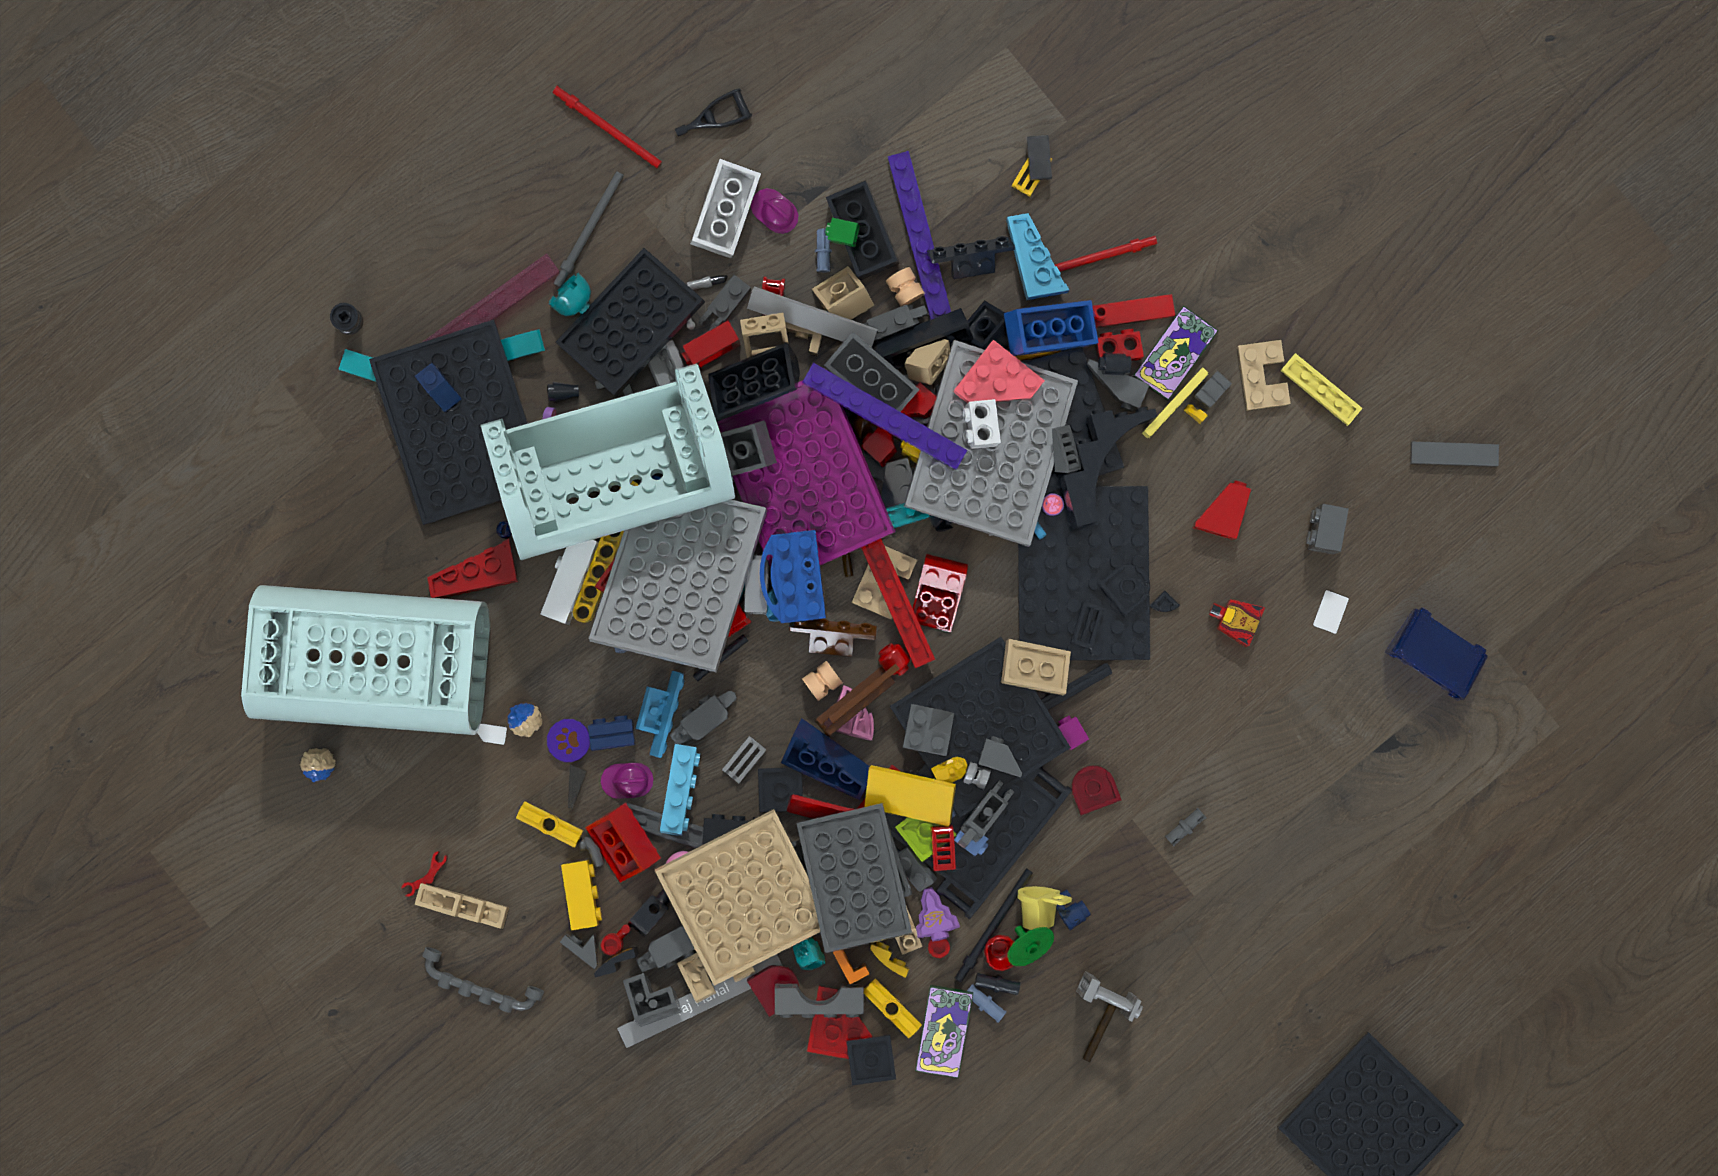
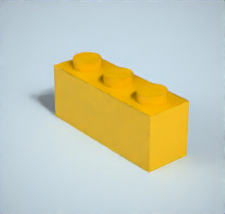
M589 860L562 864L561 868L571 930L598 926L599 921L602 920L601 908L596 906L595 899H599L597 885L593 886L592 877H595L594 865L590 864Z

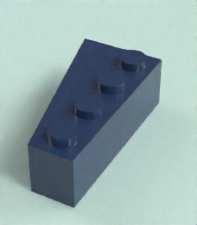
M801 718L781 763L860 800L867 787L870 766Z

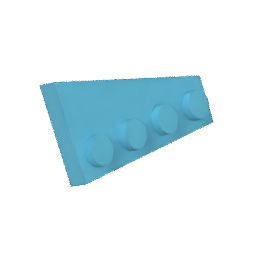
M1029 214L1007 217L1006 222L1011 241L1015 245L1014 253L1026 300L1068 293L1069 288L1066 283L1064 284L1057 266L1055 267L1051 260L1050 253L1044 247L1040 239L1041 236Z

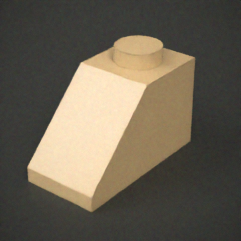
M944 339L915 349L905 362L908 378L932 385L947 363L950 353L949 340Z

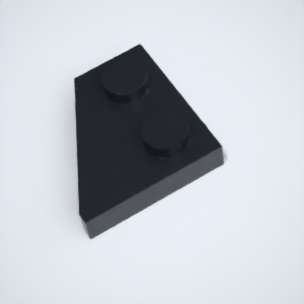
M908 456L888 461L886 464L881 493L885 508L903 504L906 501L913 477V470Z

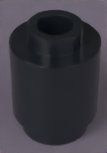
M1103 353L1102 357L1098 359V369L1102 371L1103 375L1129 374L1131 371V357L1122 353Z

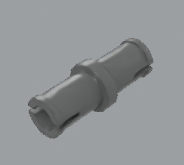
M1197 807L1185 820L1181 819L1179 821L1180 824L1169 834L1165 835V837L1175 846L1188 833L1189 835L1192 834V830L1207 817Z

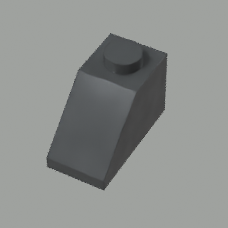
M991 736L990 740L985 739L978 764L1021 777L1022 772L1008 745L1003 744L1004 740Z

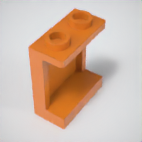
M844 950L833 952L849 984L870 974L866 963L853 969Z

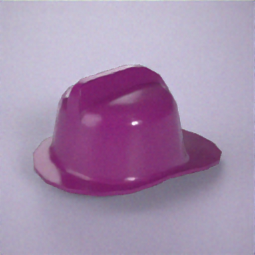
M766 188L758 191L753 196L751 201L752 213L775 233L784 234L795 228L799 216L797 209L781 193L774 189Z
M642 763L610 765L603 772L601 785L604 792L612 798H637L644 796L650 791L653 786V775L650 769Z

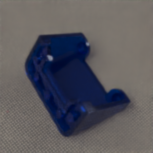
M1422 607L1420 610L1413 609L1385 650V653L1392 658L1396 657L1402 660L1401 662L1410 665L1441 686V689L1444 691L1450 690L1448 695L1455 700H1464L1488 658L1485 654L1487 650L1478 644L1472 645L1431 617L1432 613Z

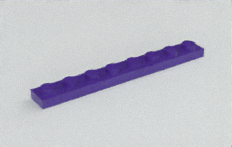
M909 151L888 156V161L920 283L925 292L924 298L929 317L932 320L951 312L939 264L931 263L927 256V250L934 249L910 154Z
M815 363L812 364L802 382L804 385L954 470H957L967 452L963 447Z

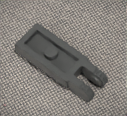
M733 275L709 305L708 310L698 323L703 326L712 314L716 315L718 319L711 325L710 330L726 322L751 290V287L736 275Z

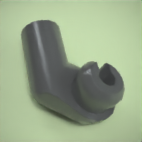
M585 837V839L578 841L581 851L588 849L594 867L604 864L599 847L590 837Z

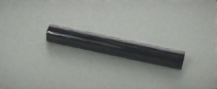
M744 634L723 650L719 664L748 642ZM699 669L693 674V677L698 682L711 671Z

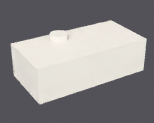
M722 159L719 160L690 243L691 245L732 258L761 173Z
M590 540L566 547L563 557H558L555 568L558 570L541 615L567 625L570 624L573 617V608L599 544L597 541Z

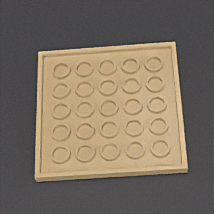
M774 809L655 869L714 986L820 932L809 878Z

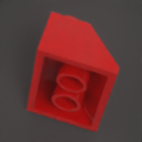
M626 803L585 827L620 883L644 871L661 859L656 848L652 845L644 829L640 826Z

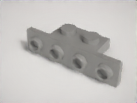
M673 340L669 341L648 363L658 387L676 382L675 369L684 367L679 350Z

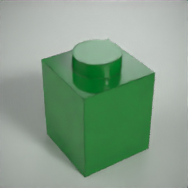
M832 218L831 223H827L825 235L828 236L827 239L830 242L855 247L860 225L855 222Z

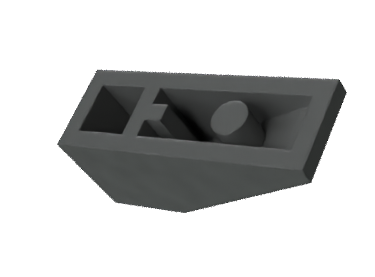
M1089 359L1087 366L1090 368V371L1117 403L1122 404L1121 408L1130 412L1140 408L1150 384L1126 374L1103 375L1102 371L1098 369V362Z

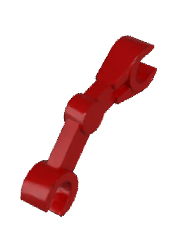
M440 851L435 852L432 856L428 873L413 883L406 882L402 885L401 888L407 885L412 887V892L405 896L414 895L421 883H432L438 870L447 862L448 856L445 855L443 861L438 862L436 857Z

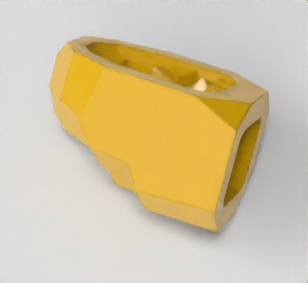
M953 757L931 768L936 780L953 783L966 774L967 763L964 758Z

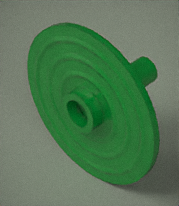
M1022 926L1016 927L1014 931L1019 938L1008 951V961L1014 966H1024L1036 961L1053 944L1054 933L1047 927L1035 928L1028 932Z

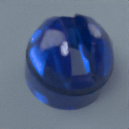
M502 521L497 525L496 532L498 536L504 539L512 536L508 521ZM507 524L505 535L501 534L503 526Z

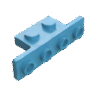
M672 671L667 691L648 686L646 688L635 729L655 734L650 750V755L661 758L662 754L666 751V739L673 726L672 717L678 707V695L684 685V673Z

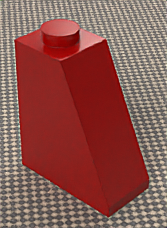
M1240 481L1229 483L1195 521L1192 528L1231 540L1237 539L1251 489L1246 487V483Z

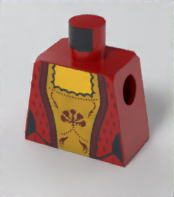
M1230 599L1225 607L1213 603L1209 615L1220 619L1217 625L1219 631L1241 645L1248 647L1265 608Z

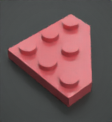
M993 340L953 392L966 403L995 399V402L1031 399L1045 380Z

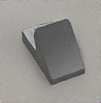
M566 934L560 943L595 969L599 965L596 934L592 935L585 946L581 945L583 941L576 935L572 934L570 936Z

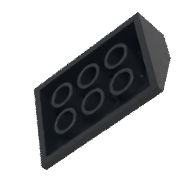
M788 342L708 374L716 422L797 390L800 377L799 363Z

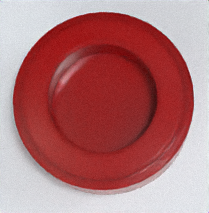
M930 939L928 943L929 953L935 958L945 957L950 950L948 940L943 939L932 942V939Z

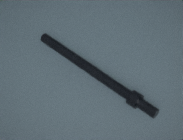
M1027 868L1025 869L969 956L966 955L962 961L964 964L954 977L956 980L962 983L969 970L975 967L977 958L1017 899L1018 890L1024 888L1033 874L1032 871Z

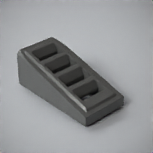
M1070 425L1052 428L1055 472L1069 473L1080 470V459Z

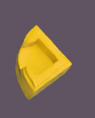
M1188 404L1184 409L1199 424L1207 417L1204 411L1201 409L1197 410L1192 404Z

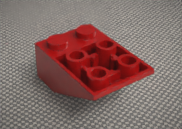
M926 554L912 607L920 625L947 632L952 631L969 564Z

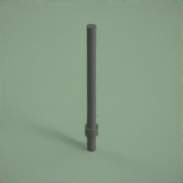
M616 171L567 260L562 262L561 270L553 283L557 287L561 288L568 274H571L575 268V261L624 176L620 172Z

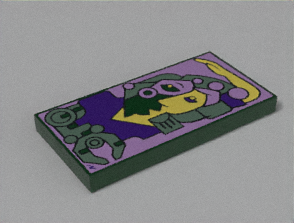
M1183 305L1133 377L1150 384L1148 388L1169 401L1219 330Z
M930 985L915 1071L959 1078L973 992Z

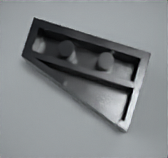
M712 814V818H704L702 844L704 845L752 820H745V816L732 815V819H725L723 814Z

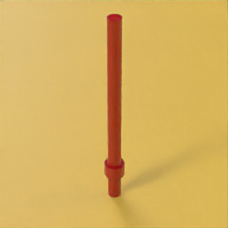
M555 87L552 93L566 102L565 105L570 109L580 112L655 168L661 165V160L580 103V99L575 95H569L560 87Z
M1156 236L1141 240L1137 238L1130 240L1128 244L1054 265L1055 267L1057 266L1060 272L1131 251L1132 253L1139 252L1142 248L1157 244Z

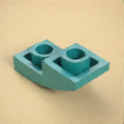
M540 329L501 340L508 361L545 351Z

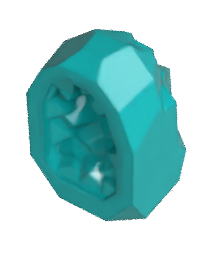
M812 936L793 945L795 958L801 970H813L825 964V956L821 952L818 942Z

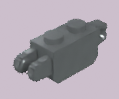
M904 305L868 319L864 325L878 329L874 340L876 342L919 324L918 319L927 316L928 313L925 305L915 309L912 305Z
M730 690L718 698L716 695L711 697L708 694L700 700L699 704L701 706L695 710L690 708L681 715L683 717V720L680 721L681 724L670 735L673 741L680 745L691 738L701 740L728 719L729 712L727 708L735 702L737 698L736 693Z
M1000 780L983 797L961 826L960 831L964 835L957 844L965 849L971 840L978 842L1008 805L1007 801L1014 791L1008 790L1003 798L996 793L1003 785Z
M681 925L652 941L648 948L649 951L636 961L642 972L655 967L659 969L663 966L666 970L677 964L675 959L681 956L686 959L695 954L696 951L686 930Z

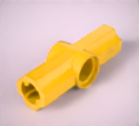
M524 801L516 819L540 830L544 834L550 835L574 848L584 831ZM548 818L555 821V828L552 831L547 830L544 826L545 820Z
M876 978L863 990V994L908 1038L922 1026ZM893 1002L897 1004L898 1011L895 1014H889L886 1011L888 1003Z

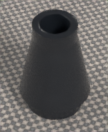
M559 382L547 384L548 401L557 403L572 398H579L578 385Z

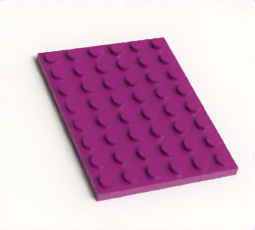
M802 380L798 382L797 390L718 421L717 425L720 433L765 420L777 463L733 475L732 477L744 503L767 509L759 536L763 551L771 535L816 530L821 566L895 533V529L843 406L804 385ZM769 554L766 558L771 568L773 556Z

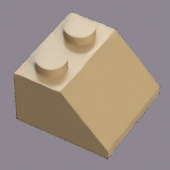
M849 266L812 288L825 311L850 320L874 306L866 288Z

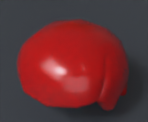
M996 935L989 939L985 945L984 954L986 961L994 970L1004 971L1013 967L1007 958L1008 951L1014 943L1010 937Z

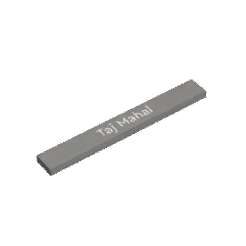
M776 954L754 965L755 973L738 982H735L732 976L715 986L713 985L716 994L699 1003H696L692 993L678 998L682 1010L681 1013L642 1027L635 1020L618 1027L617 1029L626 1048L751 989L747 982L749 977L771 965L783 966L778 955Z

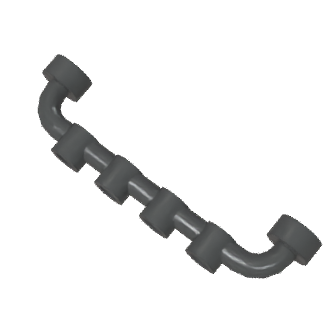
M425 947L422 956L426 959V971L431 977L439 980L437 985L441 988L450 989L451 985L458 987L460 995L470 997L471 993L479 995V1002L491 1005V1002L495 1001L500 1003V1010L511 1013L512 1008L521 1011L528 1010L535 1004L536 1000H542L544 991L534 986L527 987L525 996L528 999L525 1002H520L513 997L496 993L492 989L477 986L471 981L456 978L450 973L440 972L434 968V962H439L442 952L430 947Z

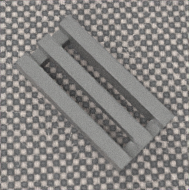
M749 736L722 770L737 783H740L766 749ZM751 742L753 746L731 772L729 768ZM758 748L760 750L742 774L737 777L735 774L755 749Z

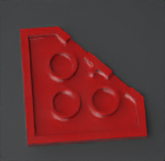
M819 986L816 1001L831 998L838 989ZM815 1014L807 1052L849 1059L846 1040L873 1036L860 1017H846V1014H837V1017L828 1018L824 1017V1014Z

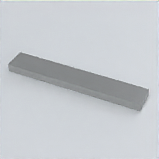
M757 287L753 288L747 309L764 315L783 313L785 322L842 342L854 332L871 348L878 331L876 328Z

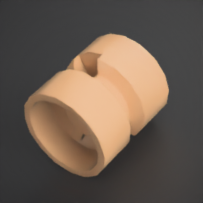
M910 267L902 269L886 280L891 291L897 293L895 298L900 307L913 303L925 294L921 285L914 282L916 277Z
M827 661L817 667L816 673L810 672L802 678L818 701L828 695L829 689L834 690L843 684Z

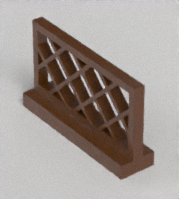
M894 664L885 671L881 666L815 719V722L828 737L831 736L896 683L891 676L899 670V667Z

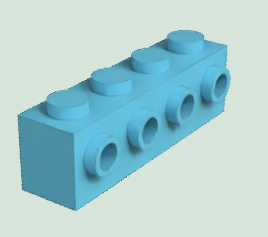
M675 744L660 826L661 833L682 836L683 831L688 830L689 818H686L687 809L691 810L693 797L689 796L690 789L695 788L697 775H693L694 766L698 767L700 761L697 747Z

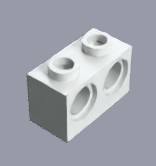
M995 399L967 403L965 408H963V419L968 424L966 441L970 443L971 449L998 446L1001 440ZM975 409H981L984 412V418H978L975 415ZM978 430H982L987 434L986 440H981L978 437Z

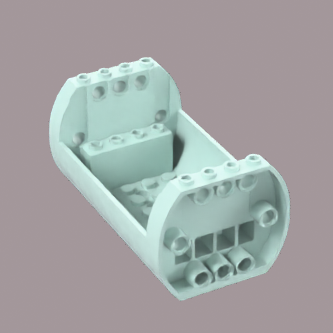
M698 364L675 369L676 382L506 430L503 419L481 424L503 507L520 560L735 498L723 440ZM656 473L663 474V477L659 480L652 479V476ZM635 479L642 481L638 486L631 485V482ZM614 485L621 487L617 492L610 491V488ZM593 491L600 493L596 498H590L589 494ZM572 497L579 499L575 504L567 503Z
M260 585L253 593L248 612L241 693L245 713L249 718L475 735L481 723L484 706L490 633L488 606L485 602ZM311 649H317L320 653L319 659L315 662L308 658V653ZM335 650H339L342 653V660L339 663H334L331 660V654ZM357 652H362L365 656V661L361 665H356L353 661V657ZM379 654H385L388 659L387 664L383 667L376 664V657ZM406 655L410 659V665L403 669L399 666L398 660L401 656Z

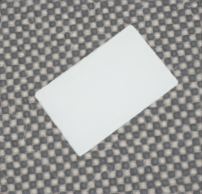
M1326 590L1313 625L1336 634L1349 599Z

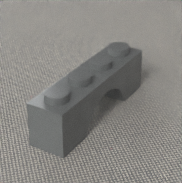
M841 983L835 995L822 1001L806 997L799 989L798 984H775V1015H780L782 1018H791L793 1014H802L804 1018L815 1017V1014H824V1017L828 1018L837 1017V1014H846V1017H859V1014H864L863 983Z

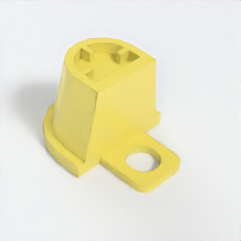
M1046 887L1020 888L1017 893L1018 899L1021 900L1023 927L1029 930L1054 926L1057 905H1065L1072 901L1071 897L1060 895L1059 890Z

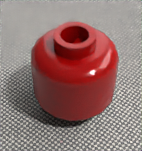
M890 643L878 653L880 655L878 662L885 671L896 664L899 670L893 675L898 674V676H901L909 669L907 665L910 662V657L900 644L893 645Z

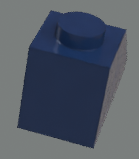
M429 364L415 375L419 383L444 412L462 400L435 364Z

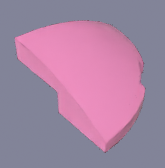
M843 685L837 702L852 689ZM865 707L836 732L871 741L874 733L872 713L868 714Z

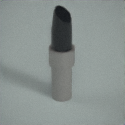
M708 276L700 280L687 282V285L692 290L709 288L713 285L725 283L728 276Z

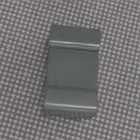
M1217 371L1197 392L1194 398L1205 408L1209 409L1232 383Z

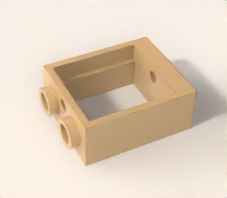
M783 313L740 320L747 358L773 348L769 347L751 351L749 336L781 331L783 343L788 342Z

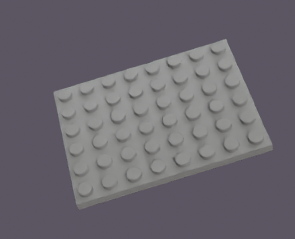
M954 340L928 428L963 447L967 452L957 470H954L920 450L904 507L1029 547L1054 465L1052 428L1066 424L1078 380L1023 363L1045 381L1031 399L996 402L1001 443L995 447L971 449L970 443L966 441L968 424L963 419V408H965L967 403L957 396L953 390L985 350ZM975 409V415L978 418H984V412L981 409ZM978 430V437L981 440H986L987 434L982 430Z
M728 500L624 530L589 636L590 642L717 673L767 509L744 502Z

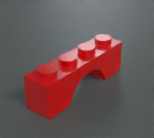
M920 382L916 386L920 390L902 409L901 413L910 418L920 417L927 419L932 413L936 396ZM880 427L873 434L869 433L862 441V449L882 467L897 452L894 445V435Z

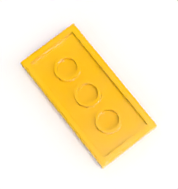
M871 765L868 773L865 807L883 803L884 811L887 813L949 827L952 819L956 784Z

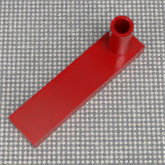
M1172 294L1092 306L1096 328L1175 316Z

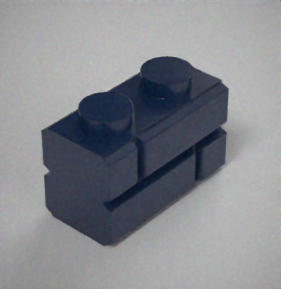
M627 715L614 717L615 721L606 722V718L593 720V724L588 725L591 751L636 745L633 719H628Z

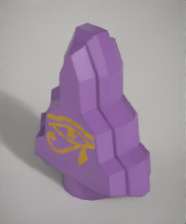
M932 887L925 888L921 899L923 910L919 914L920 924L916 926L917 937L931 936L932 942L949 938L948 932L960 927L957 916L951 914L949 907L942 905L940 896Z

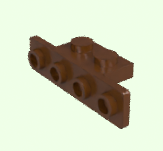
M823 618L789 623V631L810 633L809 652L852 657L854 638L876 639L877 626L869 623L835 622Z

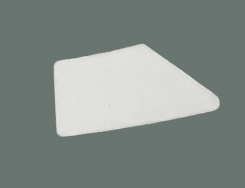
M480 724L477 733L484 742L504 745L507 728Z

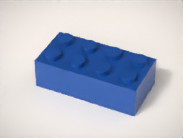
M1091 300L1016 309L1004 313L1010 353L1013 356L1087 347L1099 343Z

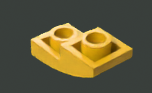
M879 941L876 944L871 943L870 949L874 955L889 969L906 978L909 968L905 966L906 962L894 958L893 961L889 960L892 951L888 950V945Z

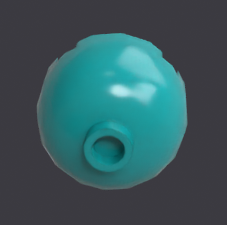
M577 273L576 276H571L557 290L558 297L552 296L549 301V305L561 315L572 316L578 312L583 314L590 306L588 301L591 298V289L588 282Z

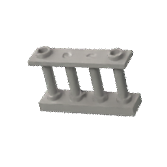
M1086 971L1076 990L1088 1002H1092L1093 998H1099L1121 1008L1120 1012L1131 1022L1134 1017H1139L1143 1008L1140 1005L1142 1001L1133 993L1128 992L1125 998L1100 986V981Z

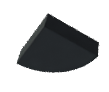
M1165 590L1150 604L1152 609L1159 612H1170L1180 606Z

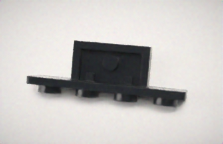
M999 236L991 240H977L973 243H957L949 247H935L934 249L927 250V256L933 264L951 261V276L955 280L995 273V253L1015 250V245L1010 237Z

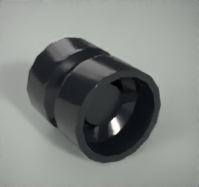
M339 303L331 310L330 321L341 333L353 335L362 328V314L353 305Z

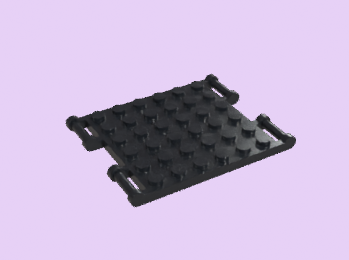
M926 764L917 774V776L934 778ZM1043 766L997 794L1003 798L1008 790L1014 791L1007 801L1008 805L984 835L988 838L986 841L988 847L982 855L977 853L974 856L954 841L956 869L937 871L946 879L935 892L939 896L943 895L965 913L964 916L968 919L975 914L1072 791L1068 785L1065 787L1045 771ZM1037 775L1060 793L1057 799L1034 781ZM974 809L960 818L956 813L955 817L951 819L950 825L953 826L956 835ZM886 812L885 815L892 836L906 847L909 846L895 828L907 817ZM939 851L937 855H950V851ZM931 855L924 861L933 868V858ZM950 859L938 860V864L950 863ZM951 883L974 901L971 907L948 889Z

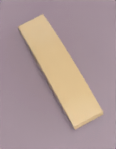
M423 883L420 884L415 905L500 929L504 928L509 907Z

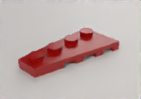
M507 539L501 544L490 547L474 557L471 556L455 566L452 565L427 577L431 598H445L518 582L510 540Z

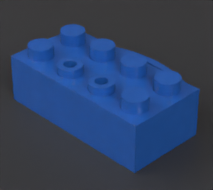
M816 530L771 535L764 548L760 563L761 588L770 610L781 623L826 618ZM769 554L773 556L771 582L778 600L776 605L772 604L765 585V561Z

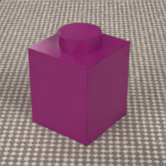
M1068 715L1058 721L1060 724L1058 728L1071 747L1069 750L1089 740L1077 717L1071 718Z

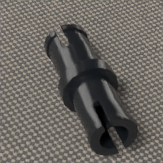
M980 973L976 974L974 984L976 987L992 989L995 993L999 991L1015 995L1019 993V981L1003 979L1000 975L994 977Z

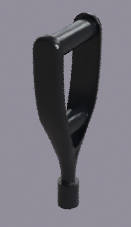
M740 88L734 89L712 101L693 122L686 126L682 125L675 128L677 136L679 137L688 133L689 130L696 128H725L750 119L752 113L749 112L743 99L742 90ZM733 96L742 117L724 123H716L711 109L721 101ZM703 117H705L707 123L701 122Z

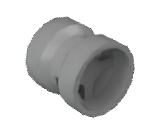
M970 762L963 782L976 784L977 788L984 790L991 769L986 767L980 768L977 764Z

